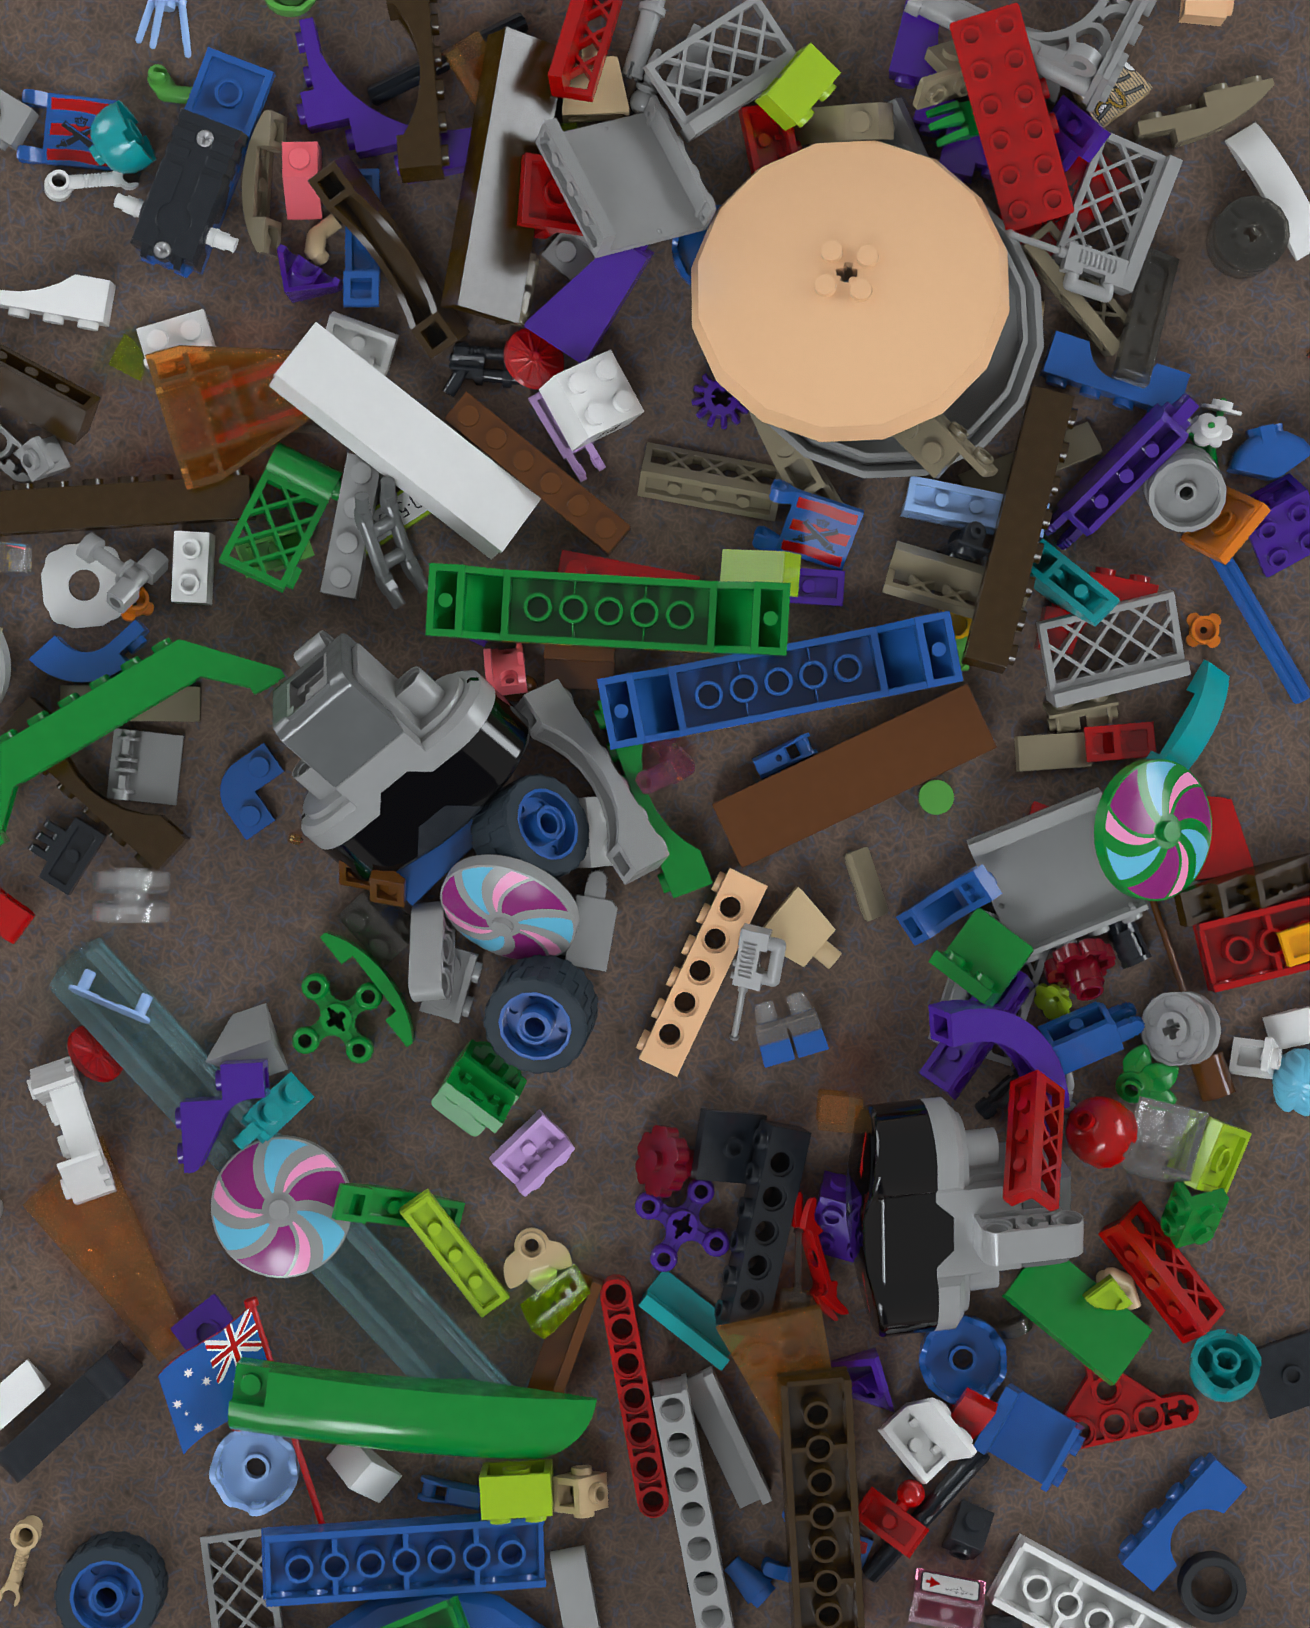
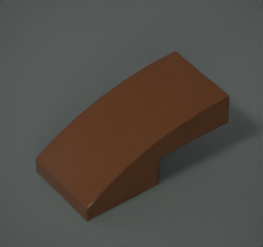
M342 851L339 859L340 885L370 890L371 902L405 907V878L375 860Z

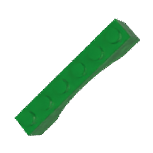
M599 700L597 701L599 709L594 710V714L600 729L603 730L606 729L602 703ZM606 743L613 763L621 762L625 772L621 776L627 781L631 794L633 793L638 805L645 809L648 821L655 832L666 843L670 855L661 864L663 872L657 874L664 894L671 892L673 898L712 884V879L700 849L684 841L669 828L658 814L648 794L643 776V744L610 750V744Z

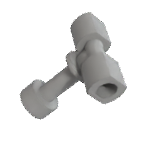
M91 532L80 542L76 555L88 564L96 560L116 574V584L107 592V603L114 610L124 613L139 599L140 588L145 583L153 585L168 570L169 559L160 551L152 548L137 563L132 559L124 563L105 550V541Z

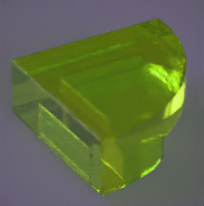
M124 333L108 365L140 382L143 379L145 371L143 353H141L142 351H140L141 349H139L138 344Z

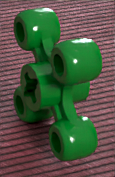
M313 972L307 975L301 984L302 992L308 999L318 1004L320 1017L315 1024L300 1027L294 1032L292 1037L294 1049L301 1054H310L319 1047L323 1038L337 1036L344 1041L348 1059L356 1064L367 1062L373 1056L374 1045L368 1037L361 1035L357 1031L355 1021L360 1012L377 1008L382 1003L384 995L374 982H366L357 988L355 995L351 999L339 1000L332 995L330 982L324 974ZM312 980H316L321 984L320 992L311 990L310 984ZM365 990L374 992L375 1000L373 1002L365 1000ZM331 1010H334L336 1013L341 1011L345 1013L346 1017L342 1020L343 1027L339 1023L333 1025L330 1022V1019L333 1017ZM303 1034L311 1037L312 1043L310 1046H306L301 1042ZM355 1044H362L365 1047L366 1052L364 1055L355 1053Z

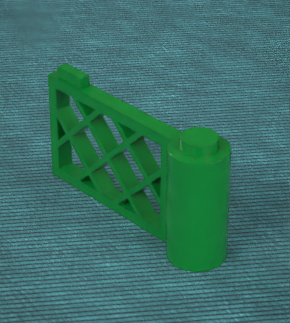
M278 442L219 558V563L281 593L284 592L286 587L293 590L302 572V569L298 568L297 565L331 499L336 501L339 499L343 473ZM268 483L280 489L284 500L267 505L262 494L266 484ZM259 500L261 507L254 509ZM305 501L317 507L313 517L299 520L293 505ZM287 507L293 522L275 527L270 511ZM264 513L269 530L251 534L247 523L249 517ZM308 525V527H307V529H306V531H305V533H304L303 530H302V527ZM244 529L246 536L239 538ZM296 529L300 539L299 545L284 550L278 534ZM272 536L278 552L260 557L255 541ZM249 543L255 559L241 562L231 557L230 554L234 547ZM293 555L289 563L287 556ZM281 558L286 570L282 579L278 580L268 575L263 563Z

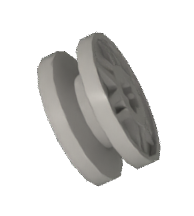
M1192 991L1162 993L1152 999L1143 1012L1142 1020L1145 1023V1028L1141 1032V1038L1143 1043L1149 1047L1151 1056L1160 1063L1168 1066L1199 1064L1208 1059L1218 1046L1221 1035L1220 1018L1214 1005L1203 995Z

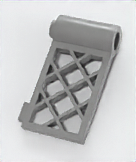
M261 1528L200 1537L211 1628H220L219 1618L226 1609L243 1621L239 1628H243L246 1624L251 1628H261L250 1618L261 1604L266 1607V1601L263 1600V1595H259L246 1582L256 1569L262 1572V1556L256 1561L241 1549L248 1538L261 1536ZM243 1539L238 1546L231 1542L232 1540ZM223 1542L234 1550L223 1566L211 1557V1543ZM237 1553L253 1565V1568L243 1581L226 1569ZM213 1567L219 1570L215 1577L213 1574ZM222 1574L238 1585V1588L228 1601L217 1594L215 1590V1583ZM241 1589L258 1601L248 1616L231 1604ZM217 1601L223 1605V1608L220 1610L219 1613ZM281 1606L266 1607L273 1612L275 1626L264 1628H284Z

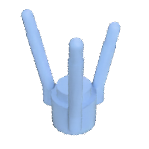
M148 0L135 39L136 43L140 44L142 42L153 9L155 8L149 44L151 49H155L163 11L174 12L175 7L178 6L184 55L186 58H190L191 42L186 9L187 0Z

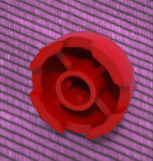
M1105 1096L1089 1097L1077 1103L1070 1111L1066 1120L1065 1137L1068 1147L1082 1162L1097 1169L1111 1168L1121 1163L1125 1159L1122 1155L1128 1150L1131 1142L1135 1144L1137 1140L1138 1125L1135 1115L1121 1102Z

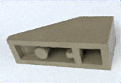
M875 102L811 108L815 113L801 128L798 125L793 127L796 141L799 140L801 145L893 140V103Z

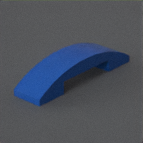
M359 169L381 201L380 170ZM345 226L343 306L379 307L381 269L362 243Z

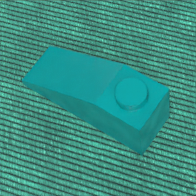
M1040 540V543H1044L1042 556L1039 564L1033 563L1030 576L1036 577L1034 589L1053 604L1096 627L1120 603L1119 598L1046 540Z

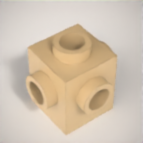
M576 1465L571 1467V1472L552 1477L554 1512L574 1514V1518H590L595 1516L594 1511L608 1508L607 1472L592 1471L591 1465Z

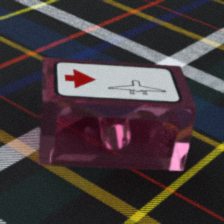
M917 1568L911 1594L908 1621L940 1628H980L985 1603L986 1581Z

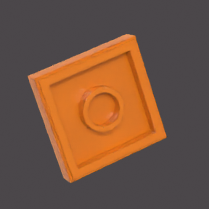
M1226 486V503L1220 515L1207 527L1194 532H1185L1180 538L1186 546L1224 565L1230 561L1271 511L1265 503Z

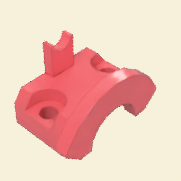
M516 643V648L512 649L484 648L486 681L494 687L496 696L528 693L524 664L525 653L522 643Z

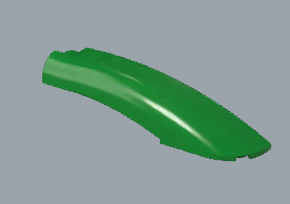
M242 1357L236 1363L233 1395L228 1407V1425L230 1429L387 1451L478 1458L539 1459L563 1451L583 1434L593 1416L597 1398L464 1378L440 1379L380 1375Z

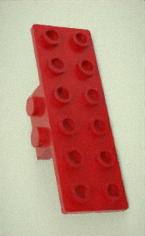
M1012 3L950 23V32L1005 230L1012 229V231H1016L1073 213L1074 206L1054 135L1060 133L1058 122L1054 112L1048 113L1045 99L1050 98L1048 85L1044 77L1039 78L1019 4Z

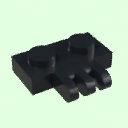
M75 817L68 830L46 819L43 826L49 831L54 832L53 836L50 837L39 831L36 838L46 844L45 849L35 843H31L28 849L47 861L38 877L65 894L71 895L108 835L79 817Z

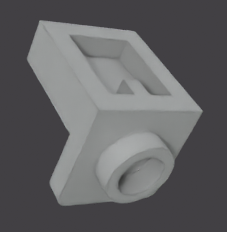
M55 435L41 439L40 436L33 437L16 450L21 464L32 482L62 473L71 467Z

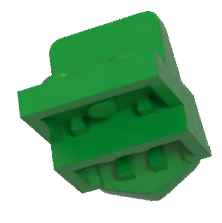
M473 1039L469 1041L452 1064L441 1087L435 1093L431 1104L436 1110L468 1134L478 1136L486 1127L494 1133L498 1131L503 1125L512 1105L519 1099L527 1080L521 1076V1070L507 1064L502 1057L494 1052L490 1042H476Z

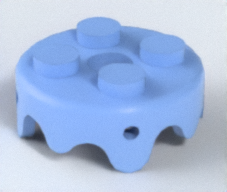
M231 1431L222 1439L214 1453L209 1470L210 1482L216 1488L222 1501L229 1507L248 1512L251 1516L264 1515L283 1504L292 1494L300 1475V1465L290 1438L247 1431ZM252 1458L261 1459L266 1465V1472L260 1476L252 1475L247 1469V1462Z

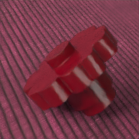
M1087 938L1078 944L1068 943L1052 952L1053 958L1044 962V972L1048 983H1055L1060 988H1070L1071 993L1076 995L1078 1000L1088 1001L1097 998L1103 993L1105 982L1103 977L1107 974L1106 969L1116 964V956L1112 945L1104 944L1103 939Z
M655 1125L652 1132H645L637 1147L640 1158H638L635 1164L638 1182L645 1184L647 1195L668 1198L671 1196L672 1191H679L685 1179L691 1176L694 1150L687 1146L686 1139L679 1138V1131L676 1127Z

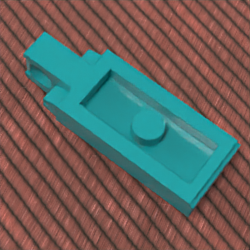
M292 1072L288 1073L270 1090L268 1096L260 1099L242 1116L241 1122L246 1128L232 1141L241 1150L245 1149L255 1138L263 1144L265 1141L270 1140L314 1096Z

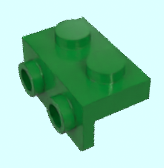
M1183 1181L1176 1182L1160 1221L1164 1234L1170 1237L1176 1249L1194 1243L1197 1245L1207 1243L1214 1237L1228 1204L1229 1197L1223 1188L1191 1196Z

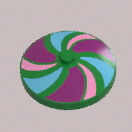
M1143 759L1127 765L1113 777L1104 790L1097 807L1094 822V844L1101 869L1117 890L1134 899L1147 901L1166 900L1184 891L1198 876L1206 861L1212 837L1210 805L1202 785L1187 768L1170 760Z

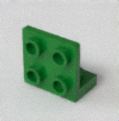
M977 908L945 952L936 950L928 962L985 1005L994 1006L1034 952V948L986 911Z

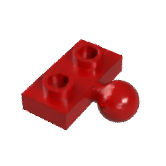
M914 1479L903 1481L897 1489L898 1500L896 1503L892 1502L874 1487H871L858 1505L859 1521L910 1559L930 1530L907 1513L909 1508L917 1507L923 1502L925 1497L924 1487Z

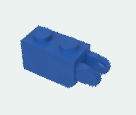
M1095 1001L1038 1026V1029L1052 1046L1060 1061L1064 1075L1123 1050L1122 1042L1133 1038L1135 1035L1138 1036V1034L1144 1031L1145 1023L1141 1017L1135 1016L1137 1009L1133 1003L1125 1002L1107 1009L1104 1003Z

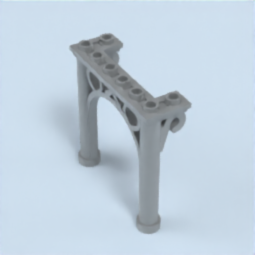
M908 0L904 12L916 18L920 15L950 30L949 24L987 12L965 0ZM1099 0L1083 19L1065 29L1053 32L1026 30L1038 75L1084 97L1082 102L1088 105L1086 110L1093 112L1098 101L1106 103L1129 57V54L1125 53L1124 49L1127 43L1135 45L1144 27L1138 24L1142 15L1149 17L1157 0H1133L1132 4L1126 0H1110L1111 4L1108 6L1109 0ZM1109 19L1122 20L1113 41H1111L1108 30L1102 25L1103 22ZM1085 34L1093 35L1099 40L1101 47L1097 51L1087 44L1076 42V38ZM1066 43V51L1051 47Z

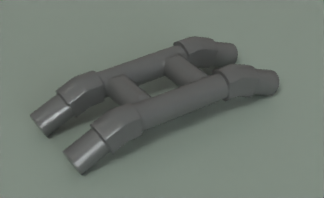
M385 476L380 480V506L383 514L386 516L374 523L369 505V494L358 492L355 494L354 520L357 529L361 532L374 569L377 586L395 610L406 602L397 589L398 586L391 572H389L390 568L400 563L405 575L412 581L419 594L428 589V581L422 573L423 569L419 565L417 557L413 554L399 513L400 508L397 502V493H395V480L391 476ZM391 530L397 548L383 556L377 538Z

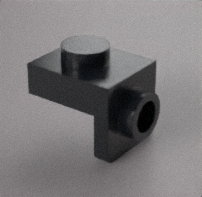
M962 1500L957 1507L949 1535L943 1540L941 1547L949 1550V1553L957 1559L974 1560L983 1552L995 1513Z

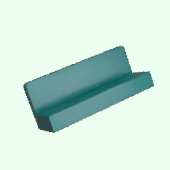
M670 1271L660 1272L639 1299L638 1306L721 1371L730 1361V1353L745 1336L728 1333L715 1323V1307Z

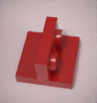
M527 152L523 154L521 159L517 226L534 228L533 238L547 239L557 232L583 236L543 156Z

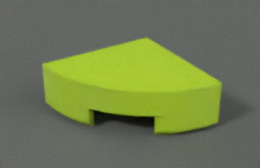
M1111 1274L1082 1294L1092 1306L1101 1309L1122 1310L1133 1304Z

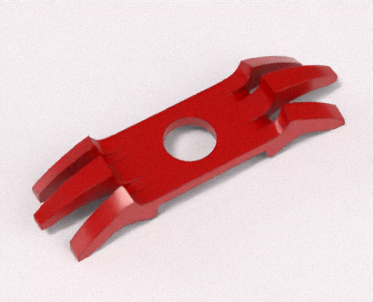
M799 1191L791 1226L798 1229L811 1272L813 1286L809 1292L824 1314L833 1321H838L833 1310L841 1315H847L849 1312L837 1298L838 1281L831 1280L818 1236L823 1232V1229L817 1224L814 1217L817 1203L816 1197L809 1198L804 1209H802L804 1198L801 1191ZM812 1250L815 1252L817 1256L818 1264L813 1256Z

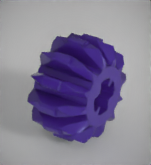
M704 374L702 380L707 388L701 385H695L693 388L695 393L704 396L691 400L692 406H704V408L696 413V417L702 419L707 414L711 415L707 422V427L709 428L714 426L716 418L720 419L722 430L727 429L728 417H730L735 425L740 424L741 420L735 411L748 414L749 410L739 403L717 381L713 382L709 375ZM719 392L721 395L728 393L730 395V398L727 400L729 405L727 407H724L722 404L715 406L712 401H715V395L713 394Z

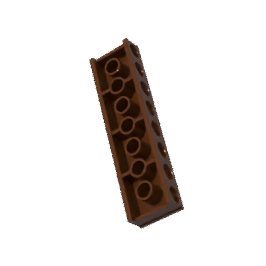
M965 684L713 803L712 806L743 868L997 748L968 684Z

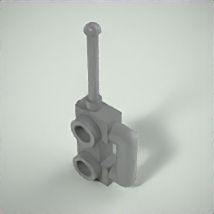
M1008 229L1005 232V237L1008 240L1011 238L1056 253L1057 256L1062 257L1059 271L1065 273L1063 287L1067 291L1107 303L1111 301L1114 290H1119L1123 286L1129 263L1128 260L1092 249L1090 245H1080L1075 240L1067 243L1065 247H1058L1013 232L1012 229ZM1082 272L1094 275L1100 281L1099 285L1101 286L1080 280L1079 276L1082 275Z
M747 923L744 924L740 931L737 960L734 959L733 961L735 971H732L730 976L733 979L732 985L738 986L737 990L739 991L732 1033L729 1035L732 1041H737L740 1037L738 1033L745 994L748 992V989L760 991L762 985L775 987L780 983L786 951V942L783 939L771 937L772 929ZM768 950L771 951L768 971H765V968L761 967L759 961L761 951L767 953Z

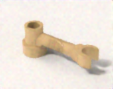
M27 1516L19 1521L11 1531L10 1539L17 1549L9 1577L0 1590V1601L3 1599L5 1591L11 1590L16 1595L14 1606H17L23 1597L22 1579L30 1551L41 1538L43 1524L37 1516Z

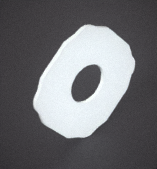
M67 544L49 553L41 573L43 602L54 622L71 628L103 626L121 616L122 613L114 610L107 603V592L116 584V574L96 560L88 564L78 557L76 551L79 544ZM109 546L104 547L105 550H107L109 553H111L120 560L119 555L114 548ZM79 570H90L99 579V591L91 600L81 601L70 593L69 580Z

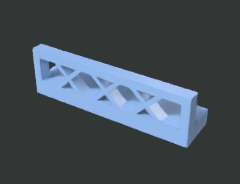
M910 476L900 516L960 529L966 527L971 522L977 521L984 525L986 534L993 535L1003 494ZM1041 529L1039 541L1043 538V529Z

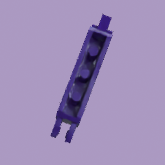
M1185 392L1172 405L1168 401L1162 406L1157 403L1057 503L1059 508L1052 515L1048 530H1044V534L1046 536L1053 534L1069 519L1073 524L1057 540L1056 545L1061 550H1066L1083 533L1086 536L1093 534L1185 443L1189 436L1186 429L1191 424L1188 419L1199 408L1197 402Z

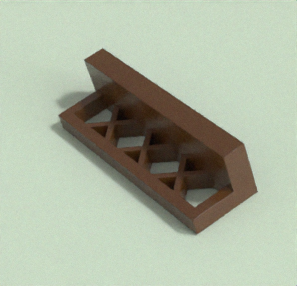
M570 1267L527 1388L564 1393L602 1288V1278Z

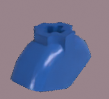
M1282 423L1245 431L1246 440L1232 453L1226 472L1265 481L1275 480L1309 457L1310 445L1303 438L1284 431Z

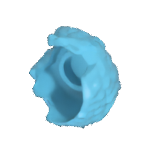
M1294 1048L1282 1055L1280 1069H1274L1272 1079L1273 1094L1277 1105L1283 1111L1290 1112L1294 1109L1300 1115L1310 1116V1050Z

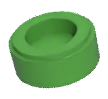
M941 780L926 782L918 793V802L921 808L933 815L947 812L954 801L952 788Z

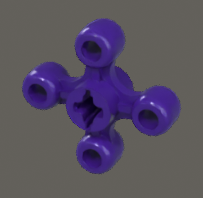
M692 1178L688 1183L686 1200L677 1207L667 1206L660 1197L647 1195L646 1191L640 1193L636 1198L635 1210L637 1214L646 1220L655 1219L660 1221L666 1229L665 1239L656 1245L650 1254V1262L657 1271L668 1272L672 1270L678 1261L677 1252L679 1247L687 1241L698 1242L703 1246L705 1252L713 1257H720L729 1250L730 1238L723 1229L704 1226L699 1219V1212L702 1206L710 1202L714 1197L715 1187L712 1181ZM696 1186H706L708 1189L706 1194L697 1195L694 1191ZM646 1200H651L655 1203V1207L652 1210H645L642 1203ZM689 1214L688 1224L691 1228H683L681 1232L679 1231L676 1234L677 1226L674 1220H682L684 1216ZM718 1237L722 1239L723 1243L719 1247H713L710 1245V1240ZM665 1252L670 1255V1260L660 1262L657 1257L660 1253Z

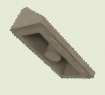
M863 847L845 853L843 858L863 919L868 922L887 914L888 907L869 848Z

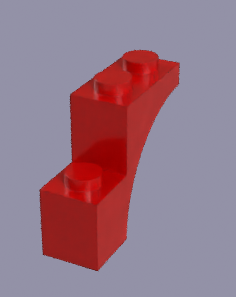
M1095 567V572H1087V574L1118 597L1120 602L1158 592L1159 585L1151 584V578L1147 576L1130 574L1129 579L1116 577V570L1103 567ZM1052 603V607L1045 606L1042 608L1040 621L1071 613ZM1085 622L1082 628L1080 629V634L1084 627L1088 624L1087 622ZM1071 623V624H1067V625H1068L1069 627L1073 628V626L1075 625V623ZM1062 626L1047 629L1049 644L1059 649L1070 631ZM1037 632L1034 649L1041 650ZM1078 636L1074 638L1066 650V655L1073 654Z

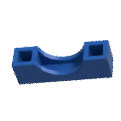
M1055 331L1051 337L1039 375L1046 377L1045 383L1053 387L1066 389L1067 385L1080 388L1079 394L1087 398L1099 400L1101 395L1114 399L1112 405L1118 408L1132 411L1135 406L1147 410V414L1157 403L1162 406L1168 401L1172 405L1185 393L1191 374L1157 363L1146 375L1139 379L1131 381L1116 380L1105 375L1096 366L1091 355L1090 341Z
M1210 1452L1205 1458L1200 1456L1191 1464L1189 1468L1191 1474L1182 1484L1176 1482L1165 1495L1167 1501L1159 1509L1153 1508L1142 1521L1144 1525L1135 1536L1133 1534L1128 1535L1119 1546V1551L1121 1552L1117 1556L1122 1565L1153 1592L1177 1566L1170 1547L1171 1536L1177 1523L1184 1516L1196 1510L1210 1509L1225 1513L1247 1488L1238 1476Z

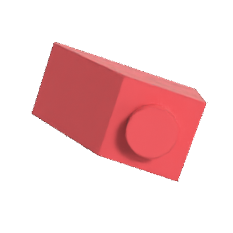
M317 141L282 142V178L287 220H323V202L308 182L310 178L322 170V149Z

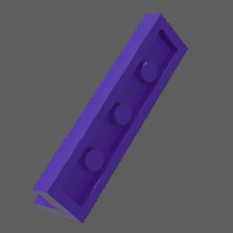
M1019 971L993 1007L1016 1015L1034 989V983L1028 975ZM974 996L970 998L972 1001L980 1002ZM972 1042L954 1048L939 1043L919 1071V1074L956 1101L995 1043Z

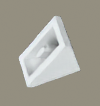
M337 1445L326 1458L349 1489L378 1503L384 1499L402 1477L398 1471L369 1448Z

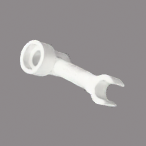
M54 170L45 178L44 191L51 200L61 202L68 199L74 189L114 186L122 187L125 190H134L138 187L139 183H127L123 179L124 174L116 171L102 172L101 174L68 175L63 170ZM60 179L65 185L56 187L52 182Z

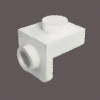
M1234 1037L1229 1072L1235 1075L1273 1079L1274 1069L1279 1070L1281 1066L1282 1049L1278 1048L1274 1038L1265 1037V1041Z

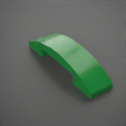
M330 931L321 935L320 938L341 965L351 957L355 958L396 1010L386 1019V1022L405 1046H410L415 1041L412 1017L400 989L387 970L369 952L353 941Z
M340 1183L331 1218L366 1224L367 1221L410 1227L400 1214L399 1208L422 1192L370 1184ZM433 1195L459 1228L465 1202Z

